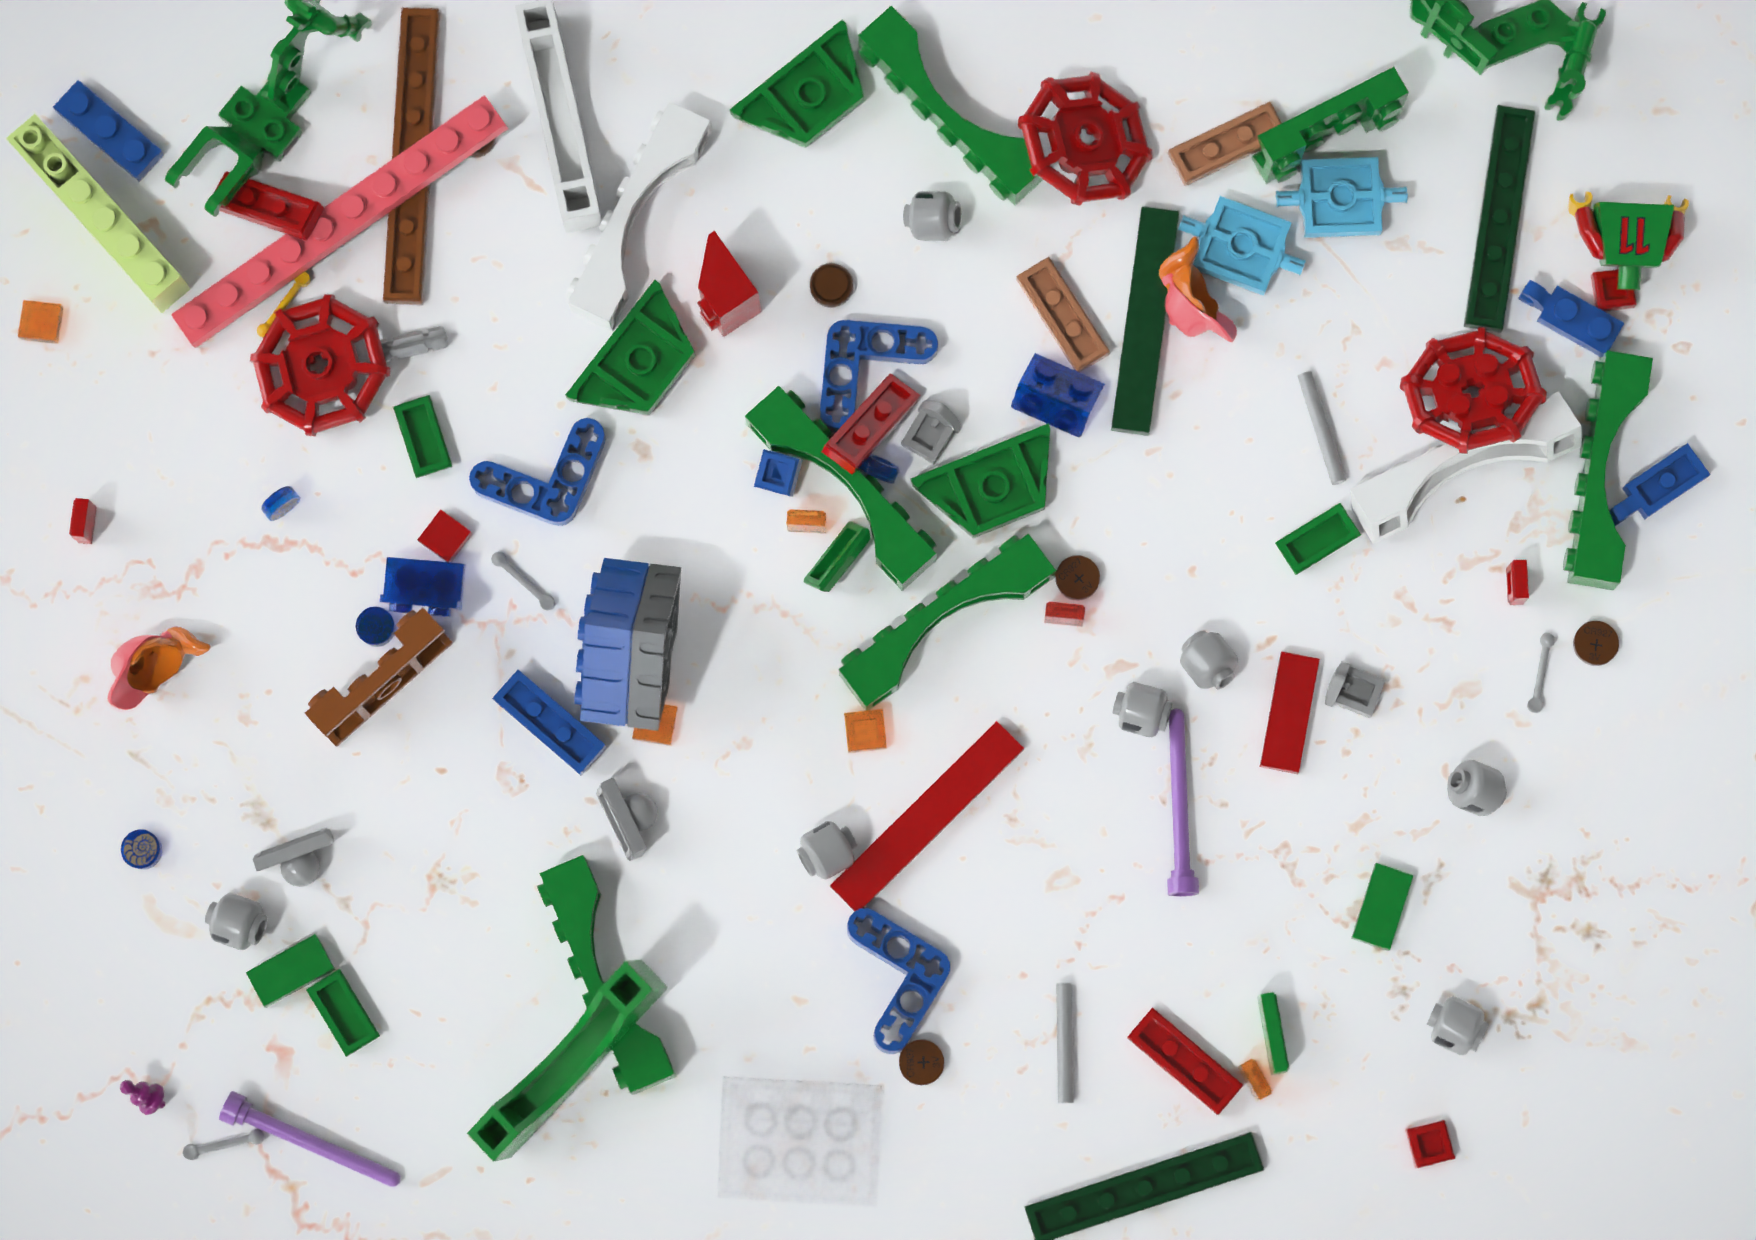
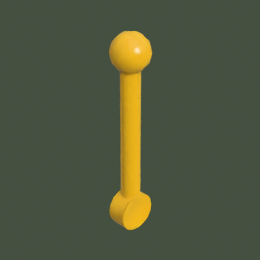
M306 271L294 279V285L274 312L279 308L285 310L300 288L307 287L310 284L311 279ZM274 312L265 323L257 327V334L260 337L264 338L276 315Z

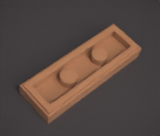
M1268 102L1169 149L1168 156L1184 186H1187L1261 151L1262 149L1257 138L1258 135L1282 122L1272 103Z
M1050 257L1016 276L1020 287L1076 374L1110 355L1108 347Z

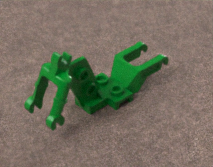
M285 0V6L293 13V16H287L286 22L291 24L293 28L284 39L275 45L271 52L272 66L268 74V81L256 96L241 85L218 113L219 118L230 127H203L175 164L169 169L165 176V182L174 188H178L180 178L182 176L187 177L209 150L221 144L238 155L237 164L209 197L204 206L205 211L213 217H217L220 206H226L248 179L260 173L264 152L280 162L284 157V151L292 141L302 135L301 128L291 122L290 119L311 94L310 89L300 82L305 42L309 33L319 31L327 36L336 35L340 38L349 36L354 41L359 42L362 38V31L365 28L369 30L372 26V20L362 13H358L355 16H348L347 14L341 17L335 16L319 4L321 0Z
M1410 0L1409 14L1412 21L1424 26L1420 34L1422 37L1427 39L1431 34L1436 36L1447 46L1443 53L1445 57L1449 59L1455 53L1480 76L1489 67L1547 44L1560 46L1566 52L1562 67L1558 69L1559 77L1554 93L1546 100L1544 109L1551 110L1554 106H1559L1560 111L1556 116V120L1562 121L1572 111V100L1578 98L1585 89L1586 80L1583 75L1587 63L1591 61V50L1597 30L1604 22L1606 10L1601 8L1596 19L1589 20L1584 15L1587 3L1582 2L1576 11L1574 20H1572L1551 0H1538L1482 22L1477 28L1471 26L1474 16L1460 0Z

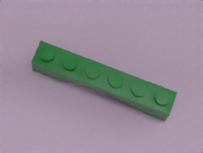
M892 5L858 34V54L862 60L871 68L877 66L886 75L884 80L896 94L899 95L903 92L912 101L910 107L915 114L923 121L929 119L938 128L936 133L940 139L950 148L955 145L964 154L962 159L975 174L982 172L990 181V189L1002 201L1008 199L1016 206L1043 181L1039 176L1033 177L1029 171L1032 167L1023 138L1004 136L982 129L964 119L947 105L934 89L924 70L919 52L917 31Z
M1607 350L1600 361H1594L1590 383L1596 384L1595 397L1588 399L1585 412V421L1591 422L1589 436H1583L1579 457L1585 459L1583 473L1578 472L1574 486V495L1580 496L1578 511L1572 510L1568 532L1574 534L1572 548H1566L1563 560V570L1569 571L1567 583L1614 590L1621 582L1626 545L1617 532L1608 509L1605 491L1606 462L1611 443L1621 423L1648 395L1653 358Z
M778 385L744 416L746 425L770 451L792 455L812 462L831 473L847 487L860 504L869 522L875 544L876 564L903 591L936 561L937 553L933 550L937 547L936 543L923 529L916 532L907 522L910 519L909 514L898 502L894 501L890 504L881 495L884 488L870 473L864 476L858 469L852 475L823 454V447L830 440L829 437L832 433L819 418L816 417L812 421L803 412L806 406L792 390L786 393Z
M1029 533L1021 539L1017 535L1008 539L998 548L1001 553L990 561L986 557L982 558L967 570L969 574L967 578L958 584L955 580L948 582L935 593L938 598L927 606L923 602L919 603L904 615L906 619L904 623L895 629L891 625L885 627L872 638L875 642L863 652L860 648H857L841 660L843 666L838 669L839 676L866 713L898 691L903 671L913 651L926 634L942 620L961 609L982 602L1003 599L1025 600L1055 578L1056 569Z
M581 855L539 873L543 883L537 885L545 907L553 905L558 919L552 921V925L560 943L567 941L573 956L568 957L567 961L575 980L580 978L584 980L588 992L582 994V998L586 1008H588L596 993L604 984L596 960L594 944L595 919L601 892L584 855ZM636 1023L611 1049L618 1063V1066L612 1068L621 1090L628 1087L632 1095L677 1077L662 1040Z
M642 959L624 961L601 986L584 1014L562 1041L522 1081L495 1102L466 1134L493 1162L512 1158L669 987Z

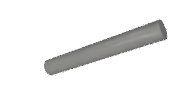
M1312 371L1297 375L1331 484L1342 483L1346 481V477Z
M1056 983L1058 1103H1074L1072 983Z

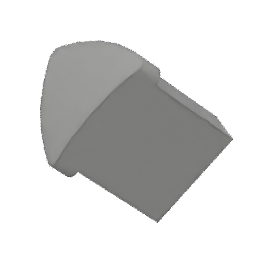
M924 401L917 410L919 412L901 441V446L935 464L953 433L958 434L962 426L956 415L945 404L936 401Z
M1341 661L1329 683L1325 696V705L1330 707L1337 705L1371 718L1386 680L1353 668L1349 663Z

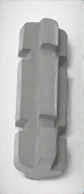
M443 326L429 328L427 333H423L421 330L392 337L393 341L387 342V339L381 340L386 362L392 361V357L395 356L398 359L427 353L428 348H433V351L448 346V338Z

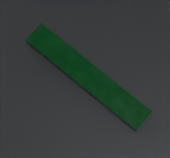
M1497 105L1495 110L1463 327L1474 329L1486 327L1487 331L1498 333L1503 331L1535 117L1534 110Z
M1141 206L1111 431L1145 436L1150 434L1166 316L1165 300L1168 293L1159 276V269L1162 263L1174 253L1179 211Z
M1252 1132L1024 1206L1034 1240H1054L1264 1171V1167Z

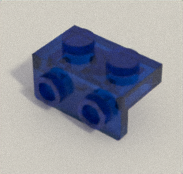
M1034 353L1019 381L1011 407L1073 436L1081 437L1105 383Z
M387 557L383 594H380L379 602L389 604V612L408 613L413 607L428 608V613L431 616L451 617V610L462 611L466 564Z

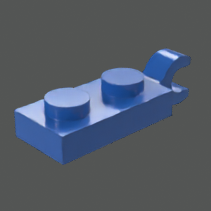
M1529 280L1518 297L1520 301L1541 311L1536 320L1538 323L1601 358L1607 350H1610L1624 325V322L1558 285L1550 294L1543 286Z
M1688 443L1622 488L1628 498L1612 507L1609 511L1615 526L1637 511L1646 520L1711 475Z

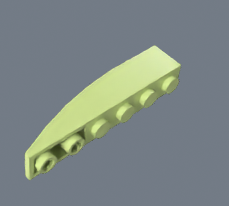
M36 114L6 137L7 141L161 314L190 290V287L181 275Z

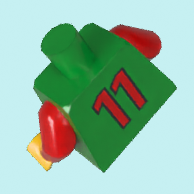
M1585 192L1584 203L1576 202L1573 198V193L1569 195L1568 211L1575 217L1579 234L1592 257L1599 260L1600 266L1618 267L1617 289L1641 290L1642 268L1660 267L1662 262L1668 261L1684 239V214L1689 206L1688 199L1684 198L1680 207L1674 206L1671 203L1672 196L1668 195L1664 204L1598 202L1593 205L1592 209L1591 192Z

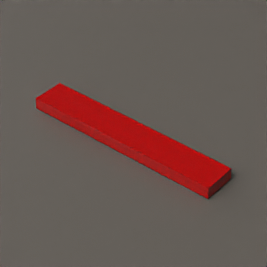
M996 721L854 861L852 866L847 868L830 885V888L853 911L865 908L1024 751V747Z

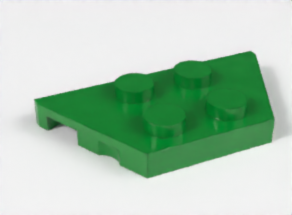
M843 19L840 20L730 109V114L733 118L807 148L864 102V94L846 22Z
M654 279L565 394L566 399L570 402L650 415L694 358L695 351L657 280Z
M1045 424L910 478L912 487L972 538L1045 510L1051 428L1049 424Z

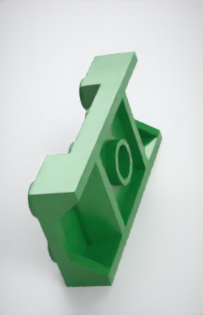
M1392 67L1258 135L1257 138L1262 151L1253 155L1251 159L1265 184L1275 179L1278 183L1284 182L1297 174V168L1300 166L1304 153L1310 152L1324 143L1323 138L1335 132L1340 136L1351 131L1358 125V120L1366 133L1375 128L1381 132L1395 125L1399 121L1398 117L1404 109L1403 106L1409 92L1395 67Z

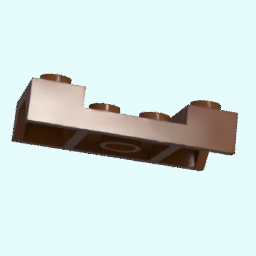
M423 607L418 612L411 610L397 623L399 629L393 634L403 646L399 650L392 648L378 660L377 664L379 667L369 676L366 674L361 675L348 687L350 693L345 698L335 687H332L329 691L326 689L319 691L308 702L310 708L304 714L336 747L453 644L444 633L443 628Z

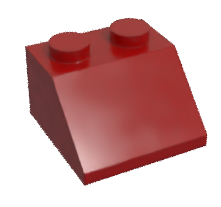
M714 230L708 234L698 284L701 300L697 304L701 309L699 314L711 331L717 328L722 336L725 337L761 313V305L757 289Z

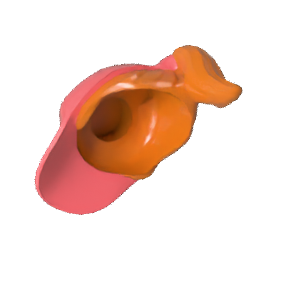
M1193 236L1188 245L1170 255L1159 269V276L1168 290L1165 309L1169 317V323L1176 326L1188 337H1196L1211 330L1232 343L1237 335L1236 326L1227 316L1218 311V302L1210 297L1203 275L1193 265L1199 249L1198 239Z
M178 626L169 628L160 636L141 635L131 638L122 644L111 658V669L116 679L108 693V702L122 710L135 708L148 694L156 692L162 683L178 672L185 654L200 656L208 652L211 646L199 641L191 632Z

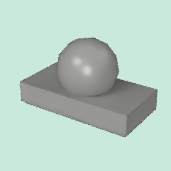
M614 777L601 782L596 795L626 859L632 861L641 857L647 847L639 831L647 830L656 821L658 813L656 803L650 796L643 793H634L623 798Z
M324 828L258 852L253 856L252 861L257 872L281 863V875L286 882L297 887L308 886L314 882L320 870L319 861L312 852L332 845L334 838L330 828Z

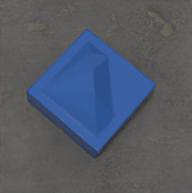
M763 449L754 487L793 497L803 460Z

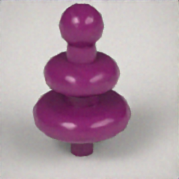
M130 1080L121 1082L119 1088L121 1093L125 1095L130 1094L131 1103L134 1106H139L142 1114L152 1115L159 1108H164V1089L161 1085L157 1083L149 1085L143 1081L134 1086V1083Z

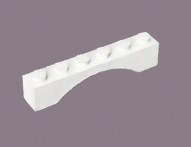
M535 0L514 5L565 232L567 234L598 227L601 225L602 217L553 1Z
M670 101L664 112L658 110L650 126V131L653 133L647 145L642 143L639 146L633 160V164L636 167L630 178L626 176L623 178L616 194L619 201L614 211L608 210L604 215L599 229L603 233L597 245L592 243L588 247L583 258V264L586 267L580 278H573L566 292V298L569 299L567 303L572 313L610 331L613 330L629 298L625 283L624 255L627 238L635 217L646 200L660 185L678 172L696 165L712 133L709 119Z
M1558 391L1546 397V402L1539 405L1522 430L1521 438L1513 443L1510 440L1468 450V454L1459 453V449L1448 444L1436 445L1425 454L1411 461L1399 462L1381 475L1361 480L1355 487L1350 489L1352 510L1374 544L1408 528L1415 513L1428 496L1443 483L1464 471L1483 464L1504 460L1549 462L1581 447V424ZM1516 411L1513 413L1508 412L1504 414L1507 418L1511 419L1513 415L1516 413ZM1493 425L1472 430V433L1496 428V426Z

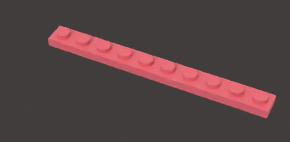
M483 95L326 205L307 241L285 234L176 310L171 316L190 344L197 348L508 130V127L486 96Z

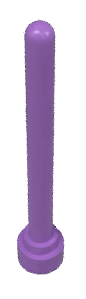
M1175 708L1171 710L1169 716L1175 870L1171 871V878L1167 879L1168 896L1188 897L1199 895V878L1195 877L1194 870L1190 869L1184 713L1182 710Z
M235 1091L230 1092L222 1107L219 1120L231 1126H235L236 1123L243 1126L247 1123L390 1187L397 1186L401 1181L400 1174L394 1170L253 1109V1104L247 1102V1097Z

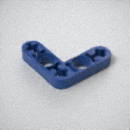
M854 320L835 322L828 330L820 403L821 421L830 431L837 432L855 412L860 360L918 365L927 364L937 355L938 338L935 333L923 326ZM843 330L849 331V336L855 338V341H849L847 344V358L854 356V361L839 357L840 343L838 340H834V337L841 336ZM878 333H887L892 336L894 344L890 350L880 352L872 346L873 337ZM899 334L906 335L905 343L913 344L917 343L918 337H924L926 344L932 345V347L925 348L924 354H917L916 347L904 346L905 354L898 353L900 348ZM833 354L839 358L831 359V355ZM836 367H846L851 371L852 378L848 384L838 386L832 383L830 373ZM828 392L837 395L851 393V398L842 396V410L848 413V416H841L840 422H833L832 415L826 414L827 411H833L835 407V395L827 396Z
M583 418L575 422L566 439L549 483L500 464L483 461L476 464L470 471V485L474 492L484 499L552 525H567L577 514L605 446L606 436L604 429L598 421L591 418ZM589 428H593L594 435L598 439L596 442L589 441L586 446L585 454L591 456L590 460H587L580 454L570 453L572 448L579 452L582 447V439L578 434L580 432L586 433ZM577 462L584 467V475L580 480L570 482L564 479L562 473L568 463ZM489 471H493L494 479L503 484L506 483L507 476L511 477L505 488V496H499L502 490L493 484H488L486 489H483L482 483L478 479L479 475L486 476ZM559 483L567 490L577 491L575 496L567 492L564 499L566 507L569 508L567 513L560 511L558 516H553V510L549 504L551 502L558 503L562 495L561 489L556 488V485ZM519 484H529L534 489L532 499L523 504L514 501L512 497L514 488Z
M861 908L854 911L847 922V935L849 939L858 947L906 975L876 1024L873 1033L875 1046L881 1052L897 1054L906 1047L947 980L950 972V962L942 951L874 910ZM866 918L872 921L871 929L880 935L883 927L889 930L883 937L880 948L873 945L876 943L877 937L871 933L866 932L863 937L857 934L858 926L854 924L856 921L863 923ZM902 938L907 941L910 949L909 953L903 958L892 957L887 950V944L891 939ZM916 948L923 951L919 959L930 964L933 959L940 962L938 969L942 972L941 975L934 973L931 978L924 975L926 968L917 961L914 969L907 966L912 961ZM908 991L917 992L923 999L922 1008L916 1012L906 1011L900 1003L901 996ZM894 1010L902 1019L912 1021L913 1024L909 1027L906 1022H903L898 1031V1037L902 1040L900 1043L893 1040L888 1045L883 1042L885 1035L881 1030L883 1028L890 1030L894 1025L897 1017L890 1015L891 1011Z

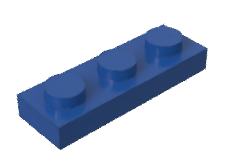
M79 80L53 106V109L138 182L164 156L160 148Z
M519 669L492 698L493 701L580 776L584 774L607 747Z

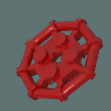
M1090 72L1087 76L1062 79L1047 77L1041 81L1039 92L1025 114L1018 118V128L1023 132L1032 167L1029 171L1033 177L1039 176L1070 198L1071 204L1081 206L1083 202L1112 198L1124 200L1131 195V187L1145 164L1151 161L1153 157V150L1148 146L1139 113L1140 104L1137 101L1132 102L1103 81L1100 74ZM1084 91L1085 98L1070 100L1067 93ZM1101 97L1119 111L1116 113L1111 109L1108 112L1101 107L1103 103L1098 98ZM1050 101L1058 108L1057 113L1051 120L1041 117ZM1125 120L1127 123L1131 141H1127L1125 131L1122 122ZM1081 129H1085L1087 135H1093L1095 140L1090 145L1085 144L1081 140ZM1039 132L1047 133L1052 153L1046 157ZM1121 154L1131 159L1123 173L1116 166ZM1058 162L1059 167L1064 172L1076 175L1075 181L1072 182L1052 166ZM1104 174L1108 181V184L1088 186L1089 176Z
M325 294L321 299L283 310L279 308L274 312L276 315L256 352L250 354L249 361L254 365L263 400L261 408L264 412L278 416L305 431L306 436L315 437L318 432L354 421L361 423L366 419L365 413L383 381L386 377H390L391 368L387 367L377 329L379 322L373 316L368 317L336 300L333 294ZM319 316L318 324L298 329L295 324L296 322ZM335 316L354 327L347 334L339 332L331 327L333 317ZM287 331L290 337L287 340L289 344L285 351L282 350L279 355L272 354L284 332ZM362 339L365 340L370 363H359L355 343ZM321 355L324 360H328V366L320 374L316 370H310V365L316 363L315 357ZM272 366H279L283 385L275 389L270 369ZM359 373L368 375L366 382L354 401L348 395V392L356 386ZM293 394L307 402L305 414L286 404L285 401ZM340 399L342 405L346 407L319 416V405Z
M1478 327L1477 331L1441 340L1430 339L1425 343V350L1409 373L1400 379L1399 385L1400 389L1405 393L1413 419L1412 428L1417 434L1425 433L1459 449V453L1468 454V450L1510 440L1514 443L1519 440L1522 430L1539 405L1546 402L1547 391L1541 386L1532 359L1534 352L1528 346L1520 347L1487 332L1486 327ZM1474 347V354L1455 359H1451L1448 353ZM1485 348L1509 359L1502 364L1498 362L1494 355L1485 354ZM1434 362H1436L1439 368L1433 381L1423 379ZM1520 371L1525 388H1514L1510 376ZM1472 386L1481 388L1479 396L1473 398L1470 393L1463 394V391ZM1422 396H1433L1436 408L1426 411ZM1513 403L1520 404V407L1511 419L1505 416L1504 411L1508 406L1511 407ZM1450 419L1457 422L1461 430L1457 432L1440 424V422L1444 420L1449 423ZM1493 425L1496 426V428L1472 433V430Z

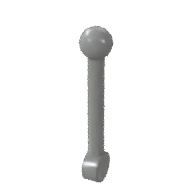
M495 552L492 555L491 562L493 565L501 566L539 600L540 607L543 610L549 611L554 608V598L548 594L544 595L506 561L504 553Z
M1545 633L1540 637L1542 651L1533 698L1527 703V708L1531 713H1538L1543 709V701L1540 698L1549 651L1555 644V638L1550 633Z
M254 1129L249 1135L197 1147L194 1144H188L183 1148L182 1154L187 1160H195L199 1157V1154L250 1142L258 1145L263 1142L264 1133L260 1129Z

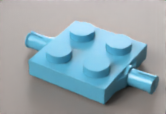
M1378 157L1305 159L1300 163L1301 184L1299 190L1276 191V207L1299 206L1303 216L1304 238L1381 235V212L1384 204L1407 203L1408 194H1406L1407 186L1384 188V184L1379 176Z
M1222 196L1219 197L1213 214L1205 223L1183 215L1178 228L1179 231L1181 230L1199 237V251L1193 265L1201 273L1263 296L1270 278L1277 272L1279 267L1300 276L1306 260L1285 253V240L1292 222Z

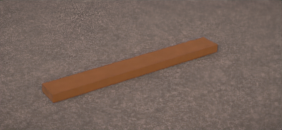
M401 7L392 159L433 131L440 30V10L438 8ZM430 184L388 213L383 287L384 304L423 305Z

